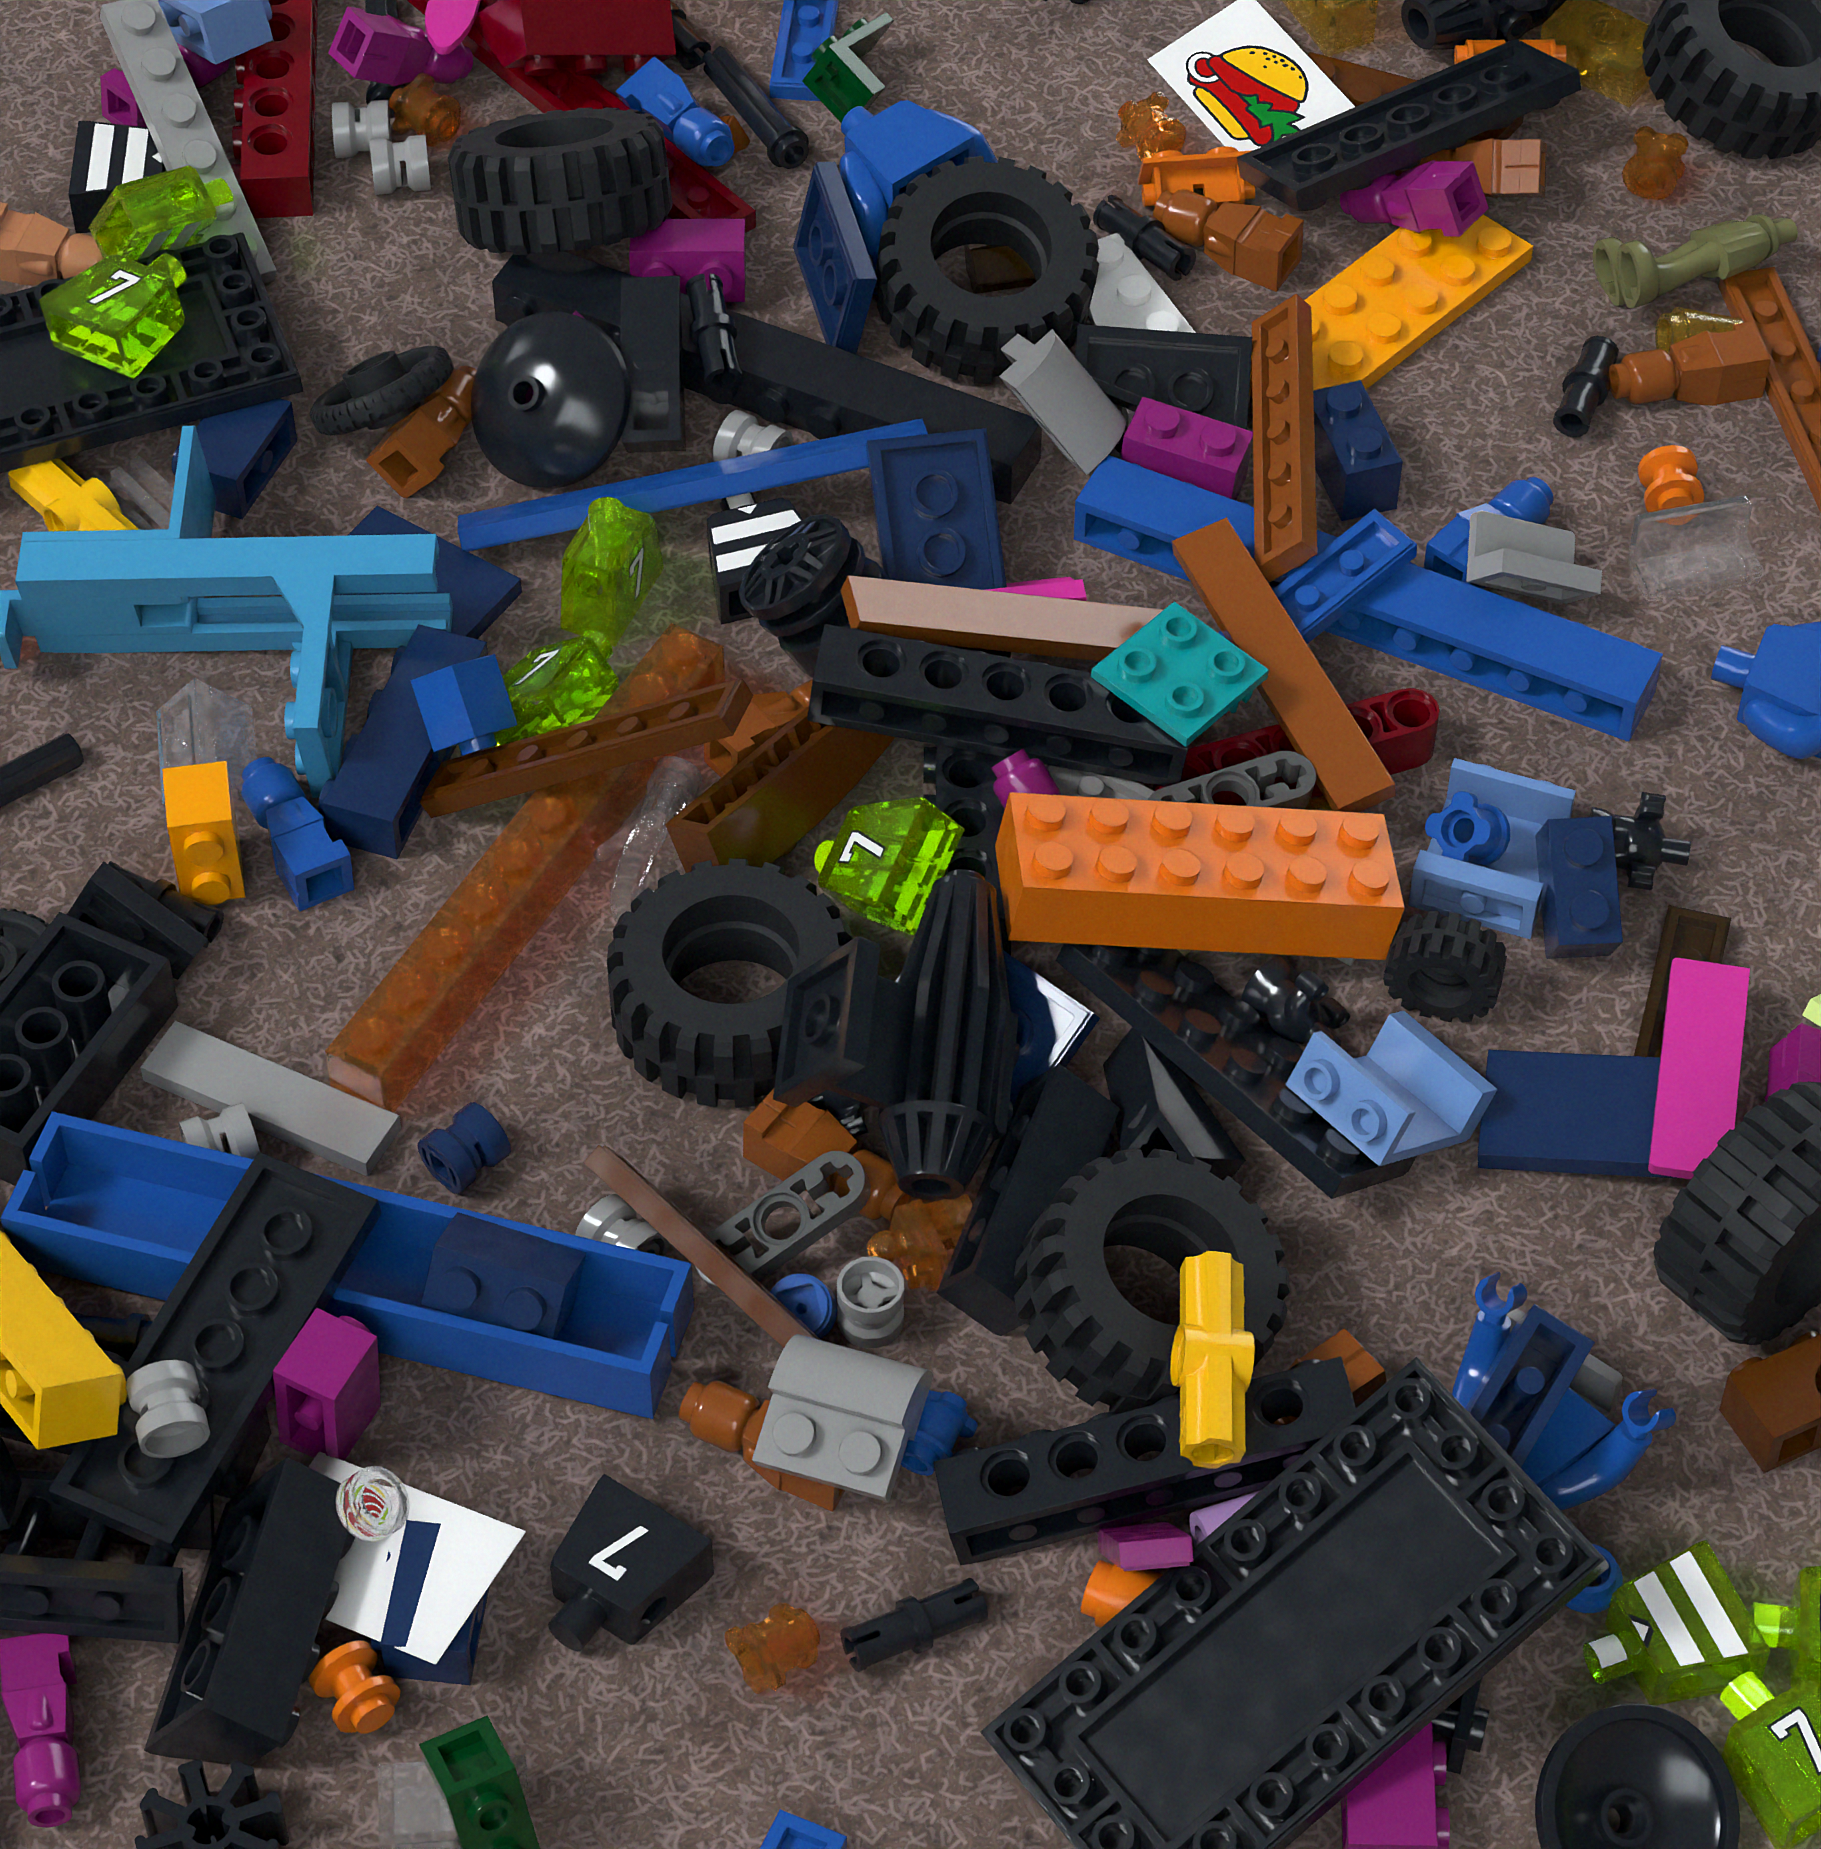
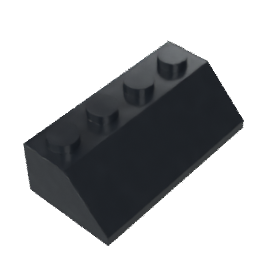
M59 912L1 984V1180L16 1186L23 1170L32 1171L29 1157L51 1112L91 1121L178 1007V1001L168 958Z
M286 1457L225 1504L144 1751L170 1758L232 1763L237 1760L251 1765L276 1747L282 1748L288 1743L300 1718V1708L294 1706L300 1685L308 1679L319 1657L320 1646L314 1643L320 1621L324 1620L329 1614L338 1596L339 1583L333 1580L339 1560L351 1548L357 1532L353 1531L350 1525L360 1492H358L348 1525L341 1513L342 1506L340 1505L342 1491L346 1489V1485Z

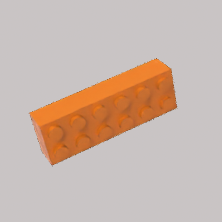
M1009 792L995 844L1007 935L1010 941L1386 960L1405 908L1384 814Z

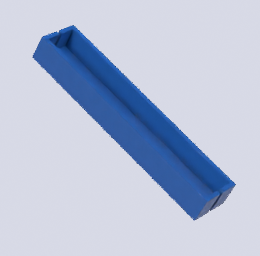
M51 1112L29 1157L32 1171L23 1170L0 1217L2 1227L15 1249L28 1264H32L37 1270L166 1301L254 1159ZM318 1175L375 1198L379 1202L382 1214L323 1310L337 1318L348 1316L364 1324L373 1335L377 1336L378 1353L654 1419L672 1370L671 1357L676 1358L694 1310L691 1263ZM457 1212L587 1252L573 1311L556 1339L455 1316L421 1305L434 1246Z

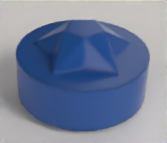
M792 1274L777 1282L770 1291L820 1339L825 1337L832 1329L837 1317V1301L829 1286L821 1280L808 1274Z

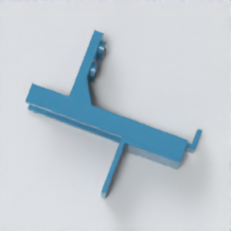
M182 426L169 529L22 533L15 579L18 590H0V657L5 669L18 668L23 636H35L40 652L55 653L294 650L290 660V675L292 686L297 688L295 702H287L285 706V732L287 739H296V771L298 775H306L312 798H320L326 781L328 779L335 780L341 769L353 649L399 648L401 645L407 646L418 624L451 632L453 605L450 593L335 595L437 592L438 581L435 567L436 559H439L440 548L436 534L211 538L216 495L195 426ZM282 595V596H273V597H219V598H204V596Z

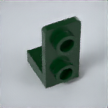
M887 12L870 22L865 17L859 19L844 33L840 40L835 35L830 36L811 55V59L815 64L802 82L841 123L848 111L854 107L862 106L868 110L885 89L883 83L869 70L860 58L872 50L894 22V19Z
M488 1716L479 1718L419 1744L425 1765L449 1810L461 1849H540L516 1768Z

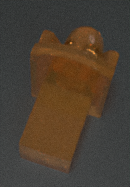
M968 1194L953 1200L944 1199L923 1204L921 1199L911 1201V1203L896 1206L889 1231L883 1230L873 1234L866 1245L867 1254L869 1257L883 1258L891 1263L896 1258L907 1280L909 1289L926 1286L928 1292L938 1290L948 1267V1253L946 1250L955 1249L973 1205Z

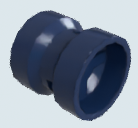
M470 1102L454 1114L452 1124L445 1130L434 1129L420 1139L418 1142V1152L432 1176L450 1192L459 1194L474 1183L478 1170L484 1166L495 1167L511 1153V1145L505 1131L494 1116L478 1103Z

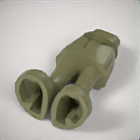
M1755 214L1748 216L1746 221L1729 220L1693 230L1690 233V241L1654 258L1645 243L1633 240L1623 243L1616 237H1609L1598 240L1594 244L1593 264L1598 282L1613 305L1620 306L1626 304L1628 308H1636L1651 303L1658 296L1670 292L1700 275L1708 278L1720 277L1724 280L1748 270L1774 255L1778 251L1779 245L1796 241L1798 230L1792 219L1776 218L1771 220L1766 215Z

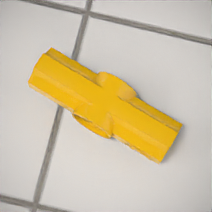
M59 458L8 472L10 487L43 516L49 531L140 530L122 514L116 498L101 480L92 477L85 482Z
M1206 1251L1198 1256L1185 1257L1180 1267V1325L1177 1327L1174 1336L1170 1361L1172 1385L1180 1387V1456L1192 1461L1193 1466L1218 1469L1230 1463H1239L1246 1452L1245 1393L1250 1385L1255 1354L1253 1334L1244 1331L1245 1297L1243 1264L1232 1259L1230 1253Z

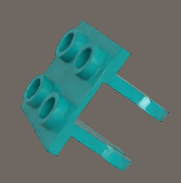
M1175 601L1093 667L1091 671V677L1185 747L1228 711L1235 713L1241 700L1247 703L1254 689L1265 681L1269 674V669Z

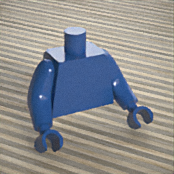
M909 100L899 101L875 116L862 106L852 108L844 116L841 123V131L845 135V153L840 159V176L867 252L871 255L874 271L876 269L883 222L887 221L889 208L896 196L903 193L906 194V187L909 182L924 173L931 178L933 167L947 161H953L955 166L963 165L965 157L983 156L984 162L998 163L988 141L977 128L943 112L925 109Z
M1821 621L1793 626L1778 624L1768 626L1756 655L1721 645L1713 667L1711 680L1743 689L1737 720L1745 724L1749 731L1762 742L1789 757L1807 759L1816 756L1821 758Z
M1500 1272L1484 1278L1476 1287V1303L1481 1311L1476 1316L1452 1391V1395L1464 1408L1510 1334L1511 1320L1507 1313L1522 1306L1527 1299V1289L1522 1283H1519L1510 1289L1507 1302L1501 1300L1496 1292V1284L1500 1279ZM1568 1387L1521 1469L1560 1511L1578 1506L1605 1494L1622 1483L1651 1444L1653 1438L1651 1432L1668 1429L1674 1425L1676 1413L1673 1408L1661 1409L1651 1418L1648 1412V1404L1651 1398L1656 1396L1657 1389L1636 1391L1628 1395L1623 1402V1421L1615 1427L1612 1421Z

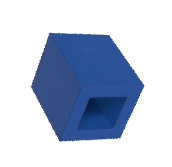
M495 654L454 664L410 680L433 752L457 745L462 756L482 751L497 745L495 733L518 725Z

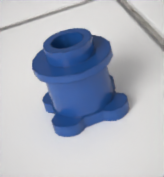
M1466 791L1455 793L1451 804L1441 813L1429 815L1425 824L1426 834L1437 840L1443 850L1442 856L1479 866L1490 865L1499 860L1506 851L1510 841V825L1506 815L1499 808L1490 804H1478L1477 797Z
M929 1390L914 1441L908 1439L901 1462L904 1468L919 1475H932L935 1471L934 1461L953 1456L952 1449L958 1436L965 1438L973 1437L978 1424L969 1417L966 1411L967 1402L963 1398L948 1391L940 1393Z

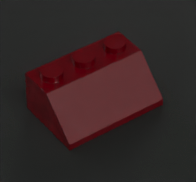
M499 0L477 13L475 19L476 28L504 68H524L525 75L528 76L550 75L558 72V68H575L576 75L591 76L607 72L608 67H624L625 74L633 76L654 56L663 62L676 55L670 0Z

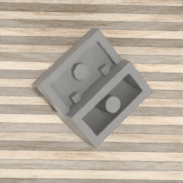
M1053 329L1035 345L1017 334L1001 348V351L1010 360L1012 365L999 377L1066 459L1086 475L1089 474L1108 456L1119 442L1126 426L1124 416Z
M796 1334L791 1337L784 1347L771 1376L768 1388L773 1394L752 1461L757 1466L889 1502L908 1439L914 1441L934 1374L928 1369Z

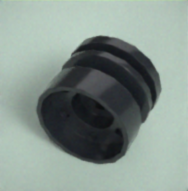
M829 514L810 516L792 524L774 537L754 558L743 575L739 596L743 607L752 616L759 619V623L765 631L778 637L783 651L803 673L813 678L824 625L850 628L841 594V588L847 576L892 579L877 562L865 557L863 546L858 540L850 537L848 529L839 519Z

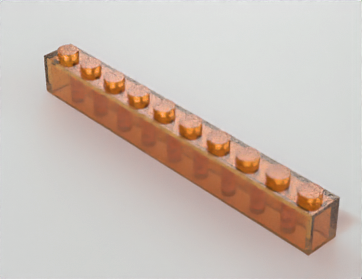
M671 623L594 719L725 682L724 646ZM679 751L537 789L325 1050L330 1086L394 1113Z

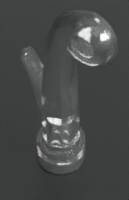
M665 756L657 761L646 785L647 793L640 805L613 836L594 850L593 856L596 861L604 862L623 849L616 866L610 890V908L616 922L624 912H631L630 902L645 890L641 889L642 884L669 836L665 824L695 800L703 782V776L698 768L682 758Z

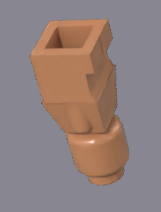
M0 202V280L20 285H39L41 282L49 279H60L61 276L66 279L89 273L102 265L127 263L126 252L116 250L115 244L108 239L82 233L70 236L68 228L37 212L35 214H25L11 211L7 203Z

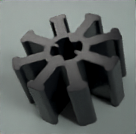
M197 1759L181 1764L178 1767V1774L187 1806L185 1807L159 1796L156 1788H150L140 1802V1810L148 1838L138 1835L134 1841L136 1849H279L278 1843L281 1846H286L289 1843V1836L277 1792L271 1791L266 1799L261 1800L252 1766L237 1760L233 1761L230 1764L231 1774L218 1796L215 1797L210 1795L203 1762ZM215 1837H223V1839L217 1842ZM208 1840L210 1844H202V1842Z

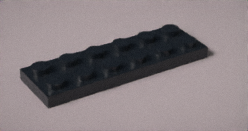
M1514 39L1237 157L1240 178L1299 212L1315 210L1322 207L1327 199L1348 190H1360L1370 186L1374 179L1395 170L1413 168L1421 162L1422 158L1441 150L1459 148L1465 145L1468 139L1487 130L1508 127L1517 117L1534 110L1548 109L1556 106L1561 98L1581 90L1579 69L1518 39Z
M1063 944L1055 961L1331 1199L1404 1176L1409 1172L1417 1156L1378 1166L1286 1086L1304 1051L1295 1043L1278 1036L1260 1020L1258 1012L1252 1006L1232 997L1214 981L1213 974L1204 966L1190 961L1177 949Z
M258 1152L123 1369L127 1382V1379L136 1370L151 1363L164 1360H179L191 1364L195 1369L200 1388L195 1402L204 1408L210 1429L208 1440L199 1448L177 1457L155 1458L147 1456L140 1449L135 1429L141 1417L140 1414L132 1410L127 1395L125 1403L119 1406L117 1435L77 1443L48 1490L53 1503L176 1556L274 1394V1368L316 1308L325 1309L382 1214L378 1200Z

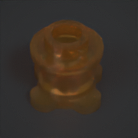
M422 72L408 86L403 89L398 88L393 92L389 100V107L394 110L395 120L393 122V129L403 135L410 129H413L417 132V135H426V145L428 147H435L441 142L449 141L457 133L461 121V107L459 102L450 95L440 96L432 90L435 83L434 78Z
M1157 91L1146 99L1137 102L1130 100L1121 106L1118 111V117L1121 119V130L1117 133L1116 140L1123 148L1135 144L1137 156L1142 161L1143 158H1150L1161 151L1174 150L1180 152L1186 139V128L1178 119L1168 117L1164 112L1169 105V100L1162 92Z
M1648 126L1640 127L1636 130L1633 141L1637 145L1636 152L1626 161L1622 171L1623 182L1630 192L1641 198L1657 201L1665 199L1673 193L1678 179L1685 172L1686 166L1682 162V156L1688 149V140L1680 133L1668 135L1656 132Z
M779 1602L769 1609L768 1618L758 1624L751 1622L742 1627V1629L734 1626L727 1630L724 1635L728 1649L736 1657L743 1671L744 1681L756 1694H760L768 1688L773 1691L778 1690L786 1684L785 1673L795 1667L807 1669L817 1662V1646L820 1644V1634L814 1620L803 1609H795L787 1603Z

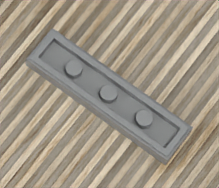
M178 1021L172 1024L140 1067L143 1081L217 1113H221L223 1108L243 1103L253 1128L367 1177L401 1130L400 1116Z

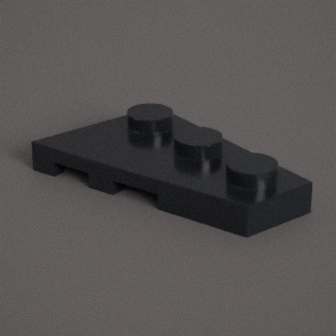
M1078 324L1075 357L1112 403L1136 412L1142 397H1146L1247 430L1253 337Z

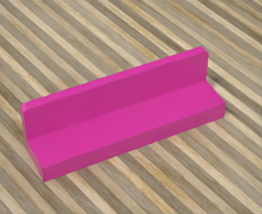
M1674 958L1672 960L1648 1170L1653 1174L1691 1180L1694 1176L1692 1172L1703 1158L1707 1159L1718 1146L1717 1142L1729 1129H1735L1750 968L1684 958Z

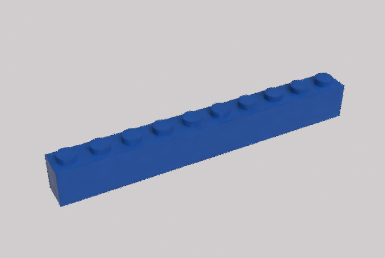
M1108 455L1097 466L1075 500L1074 540L1191 582L1173 554L1172 541L1227 517L1255 561L1254 507L1199 488L1191 483L1182 482L1143 468L1138 464ZM1317 530V553L1338 537ZM1411 562L1406 564L1324 630L1628 742L1632 738L1656 692L1663 656L1662 653L1645 648L1640 644L1592 629L1579 622L1567 620L1531 607L1523 602L1514 601L1475 587L1470 583L1422 568ZM1300 567L1293 568L1271 582L1267 580V582L1274 589Z

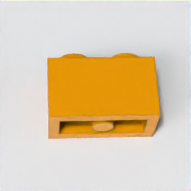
M221 761L163 768L167 829L180 894L205 905H217L229 899L245 898L240 837L227 762Z

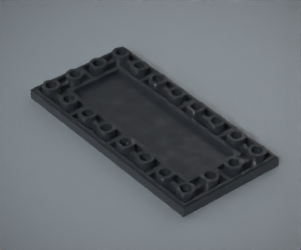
M243 232L233 235H216L209 238L206 242L176 250H159L146 258L119 265L106 264L89 273L62 280L49 279L41 282L36 287L5 295L0 294V474L303 392L300 374ZM119 268L143 277L137 284L96 305L85 302L124 282L125 280L122 279L115 281L108 278ZM166 275L178 283H183L168 296L160 295L152 288ZM143 307L168 317L150 320L144 317ZM115 309L170 331L173 334L163 345H160L98 319ZM84 328H88L153 356L143 367H139L70 339V337Z
M1415 1357L1192 1549L1193 1562H1189L1190 1566L1171 1567L980 1732L1075 1849H1285L1607 1570L1609 1565L1597 1549L1418 1357Z

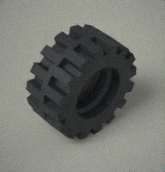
M1428 911L1426 918H1423L1419 913L1409 917L1408 923L1402 921L1397 927L1387 957L1383 978L1384 985L1389 986L1388 993L1393 999L1402 998L1401 1006L1408 1011L1414 1008L1420 1010L1419 1016L1431 1018L1432 1015L1440 1016V1020L1451 1023L1453 1017H1458L1462 1023L1472 1021L1474 1014L1482 1018L1488 1014L1489 1008H1494L1497 1002L1507 959L1504 943L1496 942L1497 934L1492 929L1482 931L1480 929L1481 922L1473 918L1468 922L1460 920L1461 914L1450 912L1449 917H1441L1439 911Z

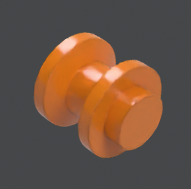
M1678 445L1662 446L1647 453L1639 462V479L1641 484L1647 488L1644 493L1645 507L1651 516L1669 521H1678L1687 518L1701 507L1704 501V490L1701 482L1695 477L1698 471L1696 457L1688 448Z
M352 1641L332 1650L315 1665L309 1677V1684L317 1696L322 1698L335 1697L337 1699L331 1716L341 1732L367 1734L381 1728L393 1716L394 1706L400 1697V1689L392 1677L386 1675L374 1676L372 1674L378 1657L371 1644L366 1641Z

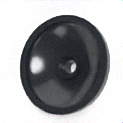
M557 311L541 312L526 316L500 333L481 359L471 391L473 430L486 458L507 478L526 486L542 489L566 487L594 473L616 448L624 431L630 406L628 372L622 355L613 340L591 321L580 316ZM532 385L533 397L530 402L526 403V393Z
M1638 1703L1621 1704L1602 1708L1582 1717L1571 1725L1556 1741L1540 1773L1535 1798V1820L1541 1849H1738L1740 1835L1739 1803L1734 1783L1724 1760L1710 1740L1697 1727L1683 1717L1664 1708ZM1611 1807L1618 1812L1620 1817V1826L1617 1832L1610 1827L1608 1821V1812Z

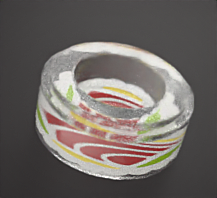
M370 1466L354 1473L341 1483L336 1495V1509L343 1526L349 1533L363 1541H379L397 1532L403 1527L409 1515L410 1503L405 1486L393 1472L383 1467Z

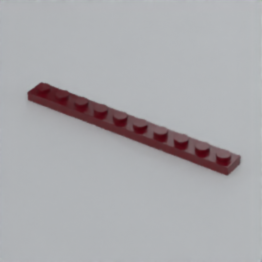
M407 0L425 15L429 0ZM481 0L477 13L496 3L497 0ZM475 22L468 35L462 41L464 46L470 48L473 56L543 113L553 110H576L577 108L604 109L608 107L619 108L623 111L630 109L591 76L576 75L575 68H558V72L543 76L525 75L524 68H504L476 28ZM664 137L673 205L668 216L671 219H745V233L756 227V210L703 167L693 162L676 145Z

